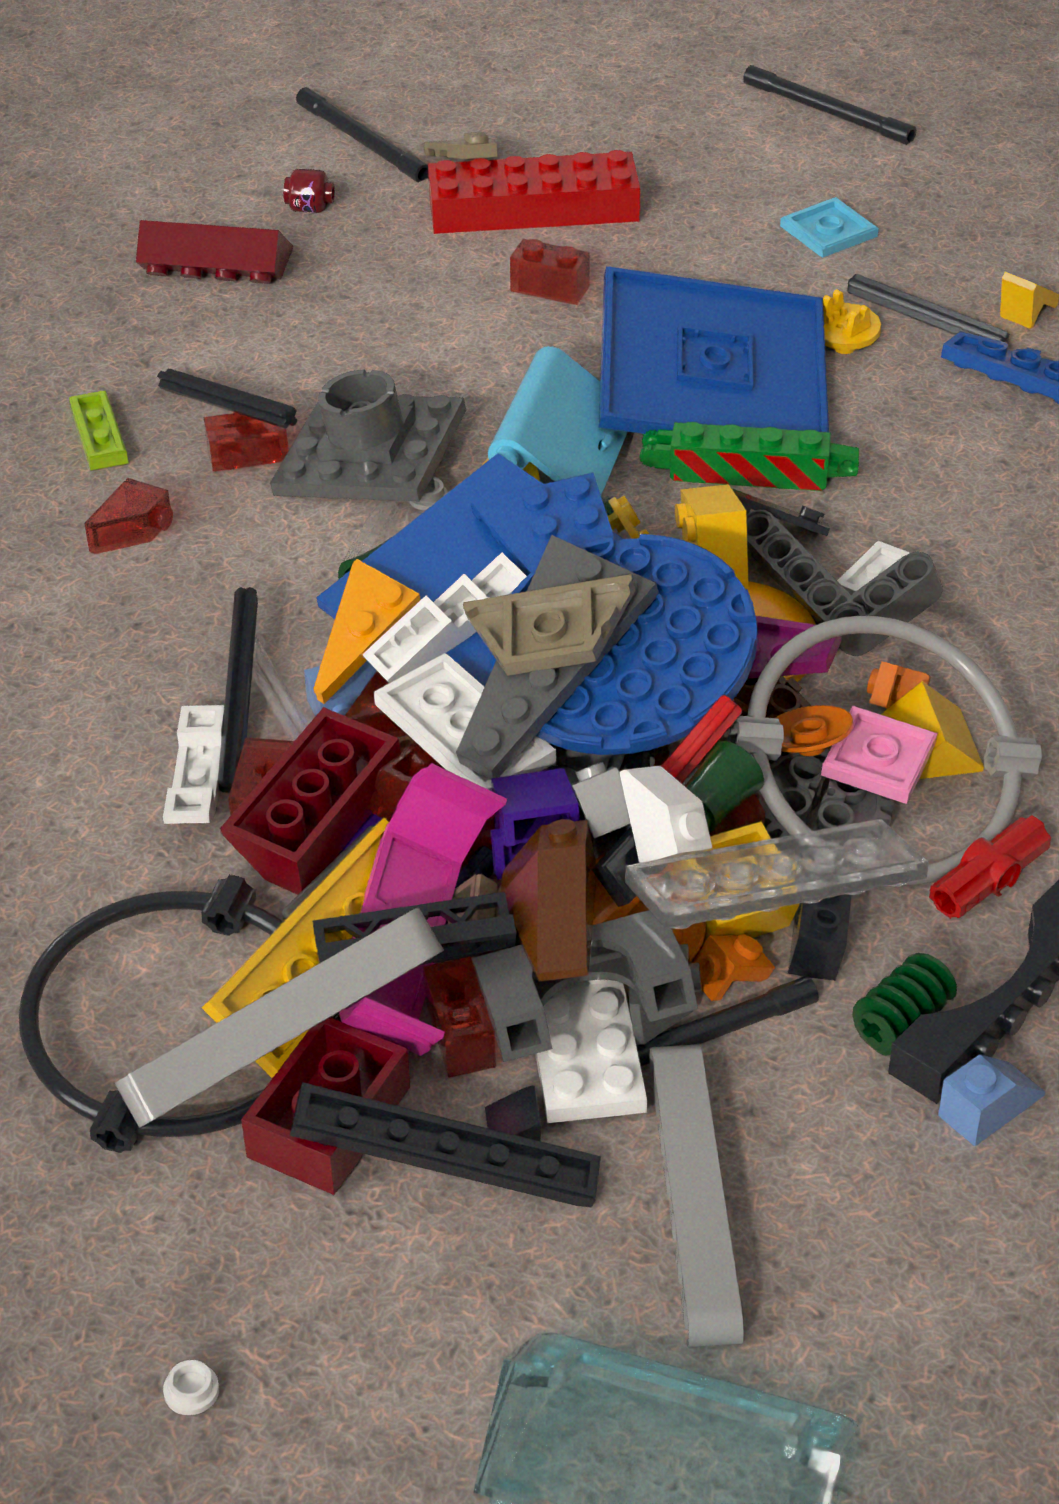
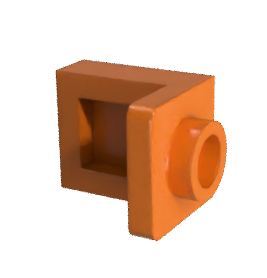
M881 661L880 668H874L868 680L867 693L872 694L869 703L890 708V706L923 681L929 686L931 677L923 672Z
M744 934L739 936L709 935L692 962H699L702 990L711 1001L721 1000L733 981L761 982L768 979L775 969V966L763 953L761 944L754 938Z

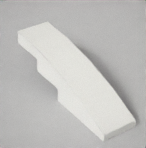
M501 553L472 581L463 574L434 602L425 596L362 655L388 683H391L450 651L476 633V630L465 614L463 602L509 595L527 576Z

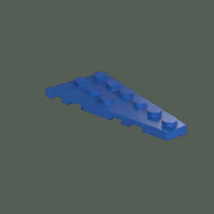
M594 473L470 501L473 514L480 522L484 521L490 528L492 537L499 545L503 544L513 556L514 563L526 576L538 567L551 535L577 547L580 544L596 539L614 536Z

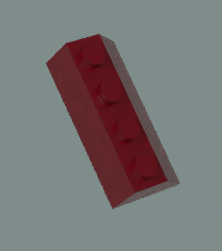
M140 220L136 263L143 269H146V274L155 276H167L168 271L181 272L180 276L184 278L201 279L202 273L215 274V279L222 281H236L237 276L250 277V282L271 284V278H282L292 253L293 245L279 230Z
M323 707L220 827L221 834L266 881L298 895L333 862L403 775L399 739Z

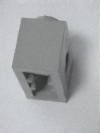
M600 762L575 772L578 781L572 783L571 786L579 803L582 817L584 820H588L590 834L593 838L630 824L622 781L617 767L606 769L604 763Z

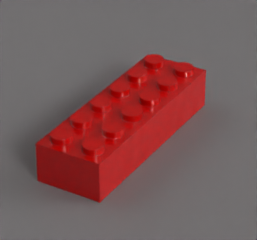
M613 150L608 153L598 154L579 152L574 155L563 156L544 154L540 157L529 158L510 156L506 159L495 160L476 158L472 161L453 162L451 160H442L437 163H428L429 199L434 234L640 222V184L632 152Z

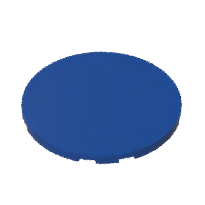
M640 534L638 539L614 540V536L578 545L581 549L655 582L658 595L649 607L638 616L635 623L631 624L621 639L604 655L593 671L577 686L565 703L557 709V712L543 725L536 736L564 749L597 755H619L651 750L686 737L720 696L726 695L732 700L736 697L752 669L757 651L758 629L753 602L748 590H745L742 583L735 576L734 570L722 559L700 546L681 539L661 535ZM536 569L525 577L511 594L527 592ZM491 653L489 656L490 669L492 671L496 659Z

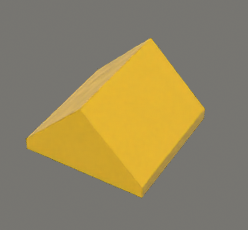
M923 681L880 714L938 733L935 746L919 779L984 771L983 763L961 709Z

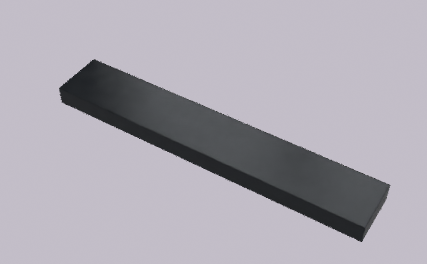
M303 1082L300 1087L290 1136L575 1206L592 1208L595 1203L601 1156Z

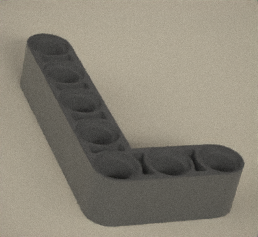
M759 509L746 514L747 548L750 554L788 595L803 605L817 625L825 621L851 616H880L909 622L941 597L943 585L933 560L924 552L917 551L903 556L851 595L770 512ZM862 633L841 636L842 641L839 648L848 655L862 656L889 636Z

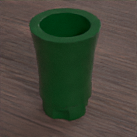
M719 741L708 753L691 779L685 784V787L702 801L708 830L712 832L736 807L761 790L764 785V775L757 761L745 749L732 742Z

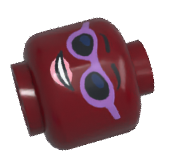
M295 169L291 176L286 177L284 180V203L289 204L291 210L295 212L320 213L325 210L327 203L334 202L335 185L333 182H328L327 174L322 170Z

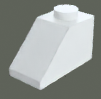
M653 766L620 771L640 865L676 860L712 849L702 801L663 767Z

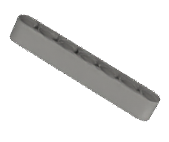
M417 907L133 1071L114 1084L140 1128L444 951L422 911Z
M700 1044L650 1047L651 1077H654V1086L652 1088L656 1117L659 1116L658 1133L662 1157H665V1166H663L667 1198H671L669 1215L673 1241L676 1240L677 1249L674 1252L678 1282L682 1284L683 1294H680L685 1330L689 1329V1339L686 1340L687 1347L743 1344L742 1307L702 1048Z

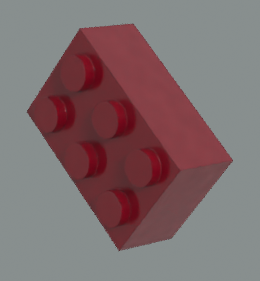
M329 1017L308 1030L241 1121L247 1158L335 1195L363 1154L290 1136L302 1082L398 1106L410 1088V1073L407 1048Z

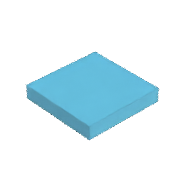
M836 197L786 215L780 221V226L822 258L878 237V228Z

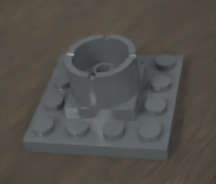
M365 369L353 370L332 378L322 387V392H319L318 402L272 478L270 485L273 496L420 502L466 412L464 398L448 397L445 395L424 397L402 394L397 396L393 378L389 374L378 370H372L371 372H366Z

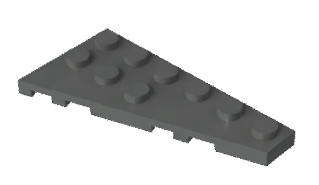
M551 535L527 591L632 574L636 591L596 662L535 670L507 676L496 660L457 748L456 754L459 763L490 780L491 778L500 777L542 729L543 725L557 712V709L572 695L577 686L584 681V678L600 663L604 655L611 650V647L628 631L631 624L635 623L638 616L656 599L658 595L657 584Z

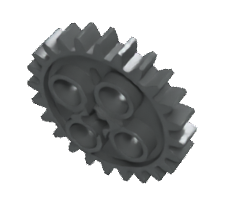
M828 747L823 753L815 756H803L800 753L784 752V756L780 755L776 761L769 760L771 771L785 800L807 826L811 819L812 810L818 804L821 787L826 778L821 776L822 765L830 751ZM831 779L827 795L821 801L817 820L811 830L832 846L855 857L856 850L868 856L871 845L880 846L883 833H888L894 802L890 801V798ZM760 791L746 799L745 803L748 804L747 818L754 819L753 824L762 821L772 842L779 843L778 853L780 856L791 850L795 852L794 863H799L804 856H810L813 867L818 866L820 859L808 852L783 828L767 806Z

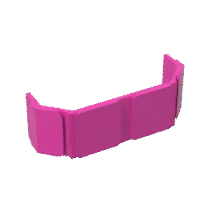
M433 763L427 768L421 769L411 779L397 805L393 817L385 827L368 880L360 913L452 900L462 862L486 820L506 805L507 798ZM442 916L430 917L427 919L430 927L445 925L446 919ZM368 927L358 928V929H360L361 931L365 932V930H366ZM434 963L418 965L339 1012L341 1022L405 1047L408 1051L419 1056L427 1053L432 1045L443 1039L445 1033L438 1028L419 1021Z

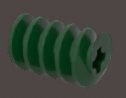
M915 953L908 956L902 965L897 966L890 975L885 976L878 986L873 987L865 997L860 998L853 1006L852 1017L860 1037L876 1052L889 1056L892 1043L920 1015L939 1012L944 1009L947 1000L953 1001L957 995L955 978L944 963L929 954Z

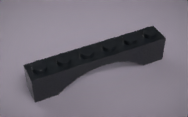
M1059 880L1032 906L1027 934L1029 951L1024 962L1013 976L993 993L971 1004L945 1012L920 1015L892 1043L888 1074L937 1104L941 1100L944 1079L979 1054L993 1057L999 1040L1006 1033L1013 1036L1019 1031L1026 1019L1027 1011L1033 1005L1040 1008L1047 1002L1054 989V984L1059 980Z

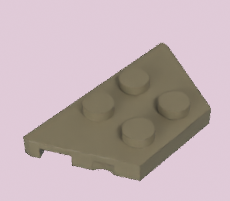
M632 574L463 602V609L476 632L506 675L509 676L535 670L596 662L635 593L636 587Z

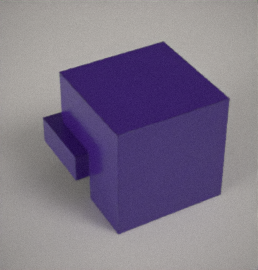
M564 768L491 778L492 792L507 798L506 805L494 814L495 829L491 830L493 866L496 878L502 879L503 870L541 825H548L561 819L572 821L584 820L583 817H579V803Z

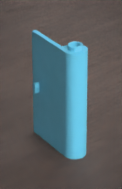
M548 346L536 352L489 447L488 458L490 460L499 453L521 469L531 462L554 481L594 473L600 494L602 495L627 431L599 428L600 381L561 349Z

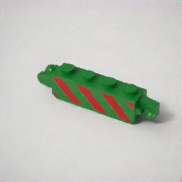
M674 422L673 430L658 429L656 431L654 429L643 434V449H641L639 458L640 462H643L642 465L644 464L646 467L670 469V478L677 482L822 491L827 487V478L857 476L859 448L830 443V432H818L816 430L800 431L784 430L775 427L754 428L740 427L733 424L723 426L699 424L697 422Z

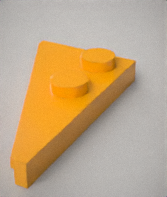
M358 559L353 562L313 688L318 701L325 704L367 661L362 654L421 600L419 593Z

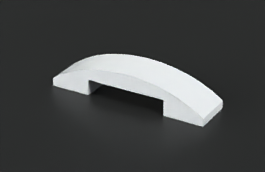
M224 705L181 706L177 730L179 748L172 788L167 789L163 813L164 824L210 823L212 821L219 797L218 771Z

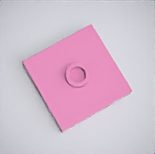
M852 706L849 713L853 718V730L845 739L832 745L822 765L821 776L907 804L935 746L938 733Z

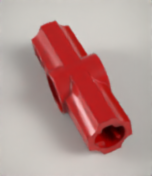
M1033 815L1028 818L1020 817L989 841L984 837L975 840L963 854L960 864L930 886L929 898L934 902L936 909L950 919L952 917L961 918L991 893L1000 897L1002 894L999 891L1006 886L1013 887L1022 869L1050 848L1052 837L1047 833L1044 823Z

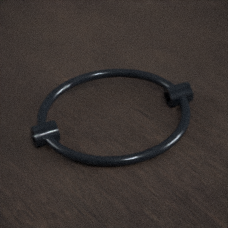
M229 874L225 879H218L212 893L198 891L155 892L134 896L102 907L68 927L53 940L33 966L24 986L19 1009V1032L23 1049L32 1069L50 1093L76 1113L94 1121L90 1127V1138L98 1143L102 1149L117 1153L131 1151L139 1135L184 1137L221 1131L242 1123L241 1119L262 1091L247 1100L218 1111L182 1117H158L139 1128L118 1090L109 1091L104 1102L101 1103L89 1097L65 1079L47 1055L39 1030V1007L43 990L50 975L66 954L91 934L122 919L149 912L202 911V923L208 926L214 933L228 936L233 933H240L244 923L247 922L271 935L283 921L268 911L253 905L256 900V889L249 886L244 878Z

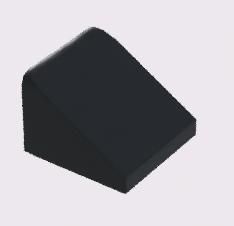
M535 1086L522 1088L485 1107L487 1128L541 1141V1126Z

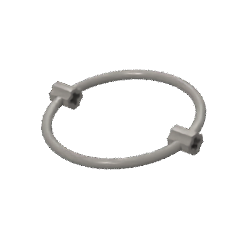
M880 616L842 617L808 628L784 644L769 660L754 687L749 703L748 715L740 716L729 729L727 741L739 745L754 757L764 775V785L759 791L767 806L792 838L824 863L854 877L875 883L917 885L938 881L960 864L963 854L972 843L951 857L927 865L913 867L880 865L851 856L832 846L813 832L790 807L775 781L769 764V760L776 761L781 755V747L784 740L783 725L780 724L779 719L765 718L771 693L784 670L804 651L818 643L843 635L862 633L887 635L907 640L935 653L960 672L984 701L999 736L993 735L987 741L984 754L985 770L989 772L991 777H1004L1002 792L995 813L986 828L975 840L984 837L990 841L1008 827L1017 807L1022 779H1033L1038 775L1039 765L1042 760L1041 745L1037 744L1034 738L1018 737L1009 710L987 675L965 653L935 633L912 623Z

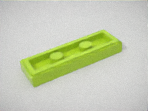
M106 391L69 397L70 408L90 471L129 464L127 451Z

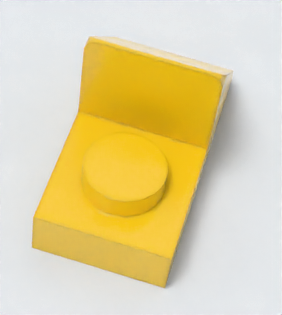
M1004 273L1000 316L1002 318L1031 329L1044 304L1052 308L1057 307L1059 294L1010 273Z

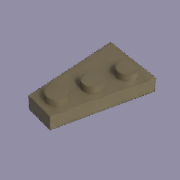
M484 132L464 133V139L424 142V153L426 156H448V158L457 159L498 157L497 143L488 138V135L484 134Z

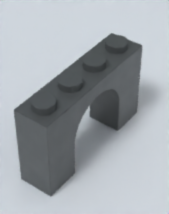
M661 907L593 925L589 976L539 981L524 952L523 944L472 958L481 999L504 1062L553 1049L544 1005L554 994L576 983L590 980H612L628 985L638 995L649 1022L698 1009L691 968Z

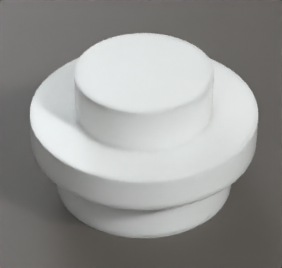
M186 1360L178 1363L171 1369L164 1382L163 1393L165 1401L173 1411L182 1415H196L206 1411L215 1403L219 1395V1383L215 1372L197 1360Z

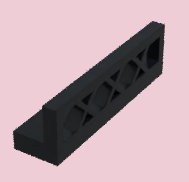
M505 892L313 920L312 922L318 962L320 964L375 932L380 925L389 924L419 907L426 920L430 917L442 916L452 923L431 927L444 951L420 964L424 965L476 957L515 947L516 928L513 915H509ZM497 907L499 917L469 921L477 910ZM465 912L461 918L456 915L457 913ZM368 927V928L365 930V932H363V931H361L360 929H358V928ZM345 930L355 937L354 939L326 943L324 933Z

